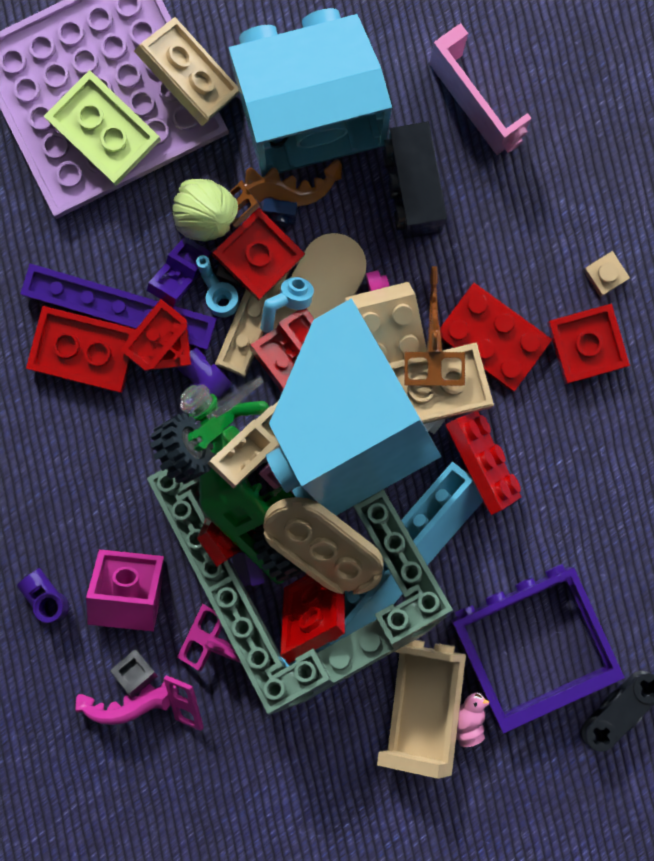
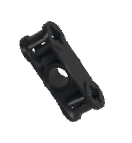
M643 670L635 671L616 690L610 693L601 703L600 707L582 724L581 736L584 742L596 751H608L628 731L634 728L643 718L644 714L654 705V674ZM643 680L648 682L647 686L650 689L648 693L642 691L643 688L640 683ZM595 728L602 730L601 732L604 737L601 740L595 738L596 736L593 733Z

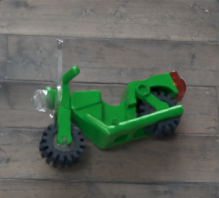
M259 376L217 400L214 394H209V389L204 384L199 386L192 385L181 396L180 408L184 413L174 416L153 429L154 432L151 434V439L154 441L151 443V449L157 451L153 455L155 460L160 459L162 464L159 467L162 471L167 469V476L170 479L175 477V482L179 484L181 482L186 484L199 477L201 511L275 584H281L303 573L304 571L267 543L263 528L264 517L270 506L282 499L295 497V495L291 491L285 492L281 486L260 496L258 494L262 489V484L257 483L251 486L248 477L233 489L208 465V462L240 433L235 426L227 427L234 419L240 416L261 415L269 408L268 403L265 401L239 403L264 382L263 379ZM252 529L256 532L253 534V538L247 533Z

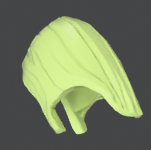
M192 179L181 183L180 193H177L174 197L175 204L173 205V216L177 230L189 239L204 242L223 237L230 230V224L237 215L238 202L236 198L226 188L212 180Z

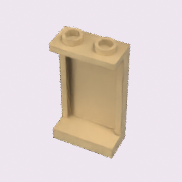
M414 640L394 651L399 653L389 744L387 751L379 752L377 765L437 779L452 776L466 654L455 653V646L435 644L434 649L424 647L425 641Z

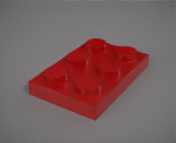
M474 282L440 327L441 341L451 348L477 343L485 373L511 392H515L553 340Z
M42 306L26 369L123 393L131 359L119 349L136 329Z
M476 411L445 424L491 515L505 509L521 498L519 493L521 491L520 484L517 478L509 473L504 463L506 461L504 452L499 445H495L490 435V425L483 415Z
M309 575L284 587L280 656L290 664L295 661V658L311 649L316 650L345 634V590L344 594L330 591Z

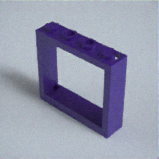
M563 564L552 567L545 571L547 577L536 582L533 577L521 581L515 585L516 591L507 595L503 591L497 592L485 598L487 604L476 609L473 605L466 606L456 611L457 617L450 620L485 699L489 701V707L495 721L503 734L625 678L574 567L564 568ZM565 581L604 667L503 712L465 626Z

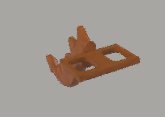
M334 160L324 169L325 179L314 178L315 187L311 188L307 180H303L298 188H296V178L294 176H289L281 181L279 172L275 167H272L265 177H262L254 168H248L246 170L245 183L241 180L229 192L234 196L239 190H242V194L236 199L238 211L249 202L251 206L239 218L235 217L232 225L237 228L260 207L259 203L265 198L297 202V207L317 202L329 192L335 181L342 179V164L340 160Z
M432 266L430 272L431 290L426 352H405L404 385L465 386V352H443L437 307L438 269L437 266ZM410 358L427 359L428 377L425 380H411L408 377V360ZM444 358H459L461 360L460 379L445 380L442 378L441 370Z

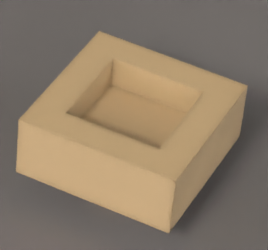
M613 251L583 270L600 297L630 279Z

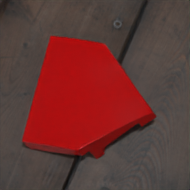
M160 299L119 350L145 371L191 365L187 319Z

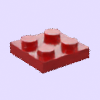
M258 208L212 253V256L245 289L260 301L305 256V253Z
M612 303L547 322L565 385L630 366Z

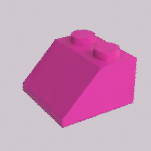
M99 549L86 596L88 625L154 632L160 602L164 556Z

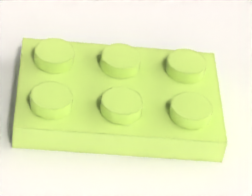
M90 70L44 115L45 119L115 186L161 141L160 136Z

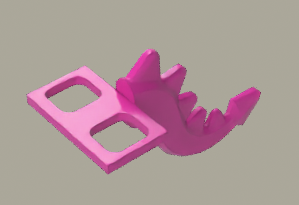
M202 604L177 658L201 672L211 651L241 663L233 646L223 638H218L223 627L219 618L210 634L201 629V623L207 612L217 616L214 609ZM194 641L203 646V652L196 664L187 659V652Z
M167 675L164 677V682L158 688L148 684L141 690L139 696L132 698L130 695H126L123 698V706H120L115 701L109 705L107 710H104V703H99L93 707L95 699L83 694H78L76 697V712H83L89 719L100 724L116 725L127 723L152 709L158 708L166 711L171 705L175 720L200 731L204 728L193 686ZM176 686L184 689L188 698L178 695L179 689ZM180 708L190 712L193 715L194 721L185 718L181 714Z

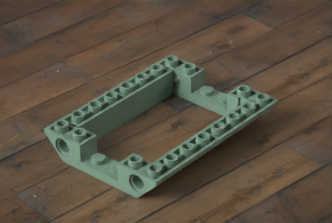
M165 469L147 478L268 715L306 702L425 635L453 612L452 607L383 489L354 505L353 508L374 545L380 551L383 561L406 601L395 607L392 604L375 614L377 618L375 621L318 653L311 649L295 658L296 662L286 667L231 560L228 559L217 567L197 539L207 518L200 508L199 477L186 484H183V482L179 484L175 482V477L170 479L167 476L168 470Z

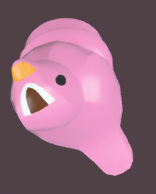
M478 692L469 695L464 703L460 705L456 739L461 747L475 746L485 739L483 733L485 728L482 723L485 721L486 716L484 708L489 705V701L485 700Z

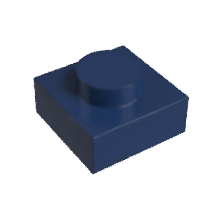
M264 199L263 212L278 227H287L288 224L296 225L297 202Z

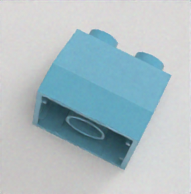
M337 9L318 10L302 19L303 28L278 34L276 27L273 25L256 26L240 34L239 45L229 47L232 69L262 177H265L272 167H275L279 173L384 146V140L387 139L392 105L381 66L357 14L341 18ZM285 137H289L284 146L280 148H272L270 146V141L278 143Z
M352 298L314 319L269 422L280 447L266 454V459L285 492L288 493L292 490L295 497L317 501L334 515H338L435 461L441 455Z

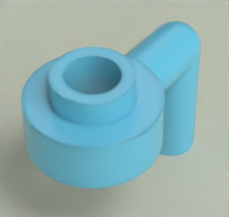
M205 255L199 256L196 263L201 277L209 289L206 293V303L210 312L217 317L231 316L237 311L240 303L237 290L229 283L219 282L213 272L209 258ZM221 299L229 300L228 305L223 307L219 306L218 302Z
M300 277L286 279L281 285L280 294L264 302L260 329L265 333L273 330L276 310L286 306L294 310H302L309 307L314 293L312 284Z

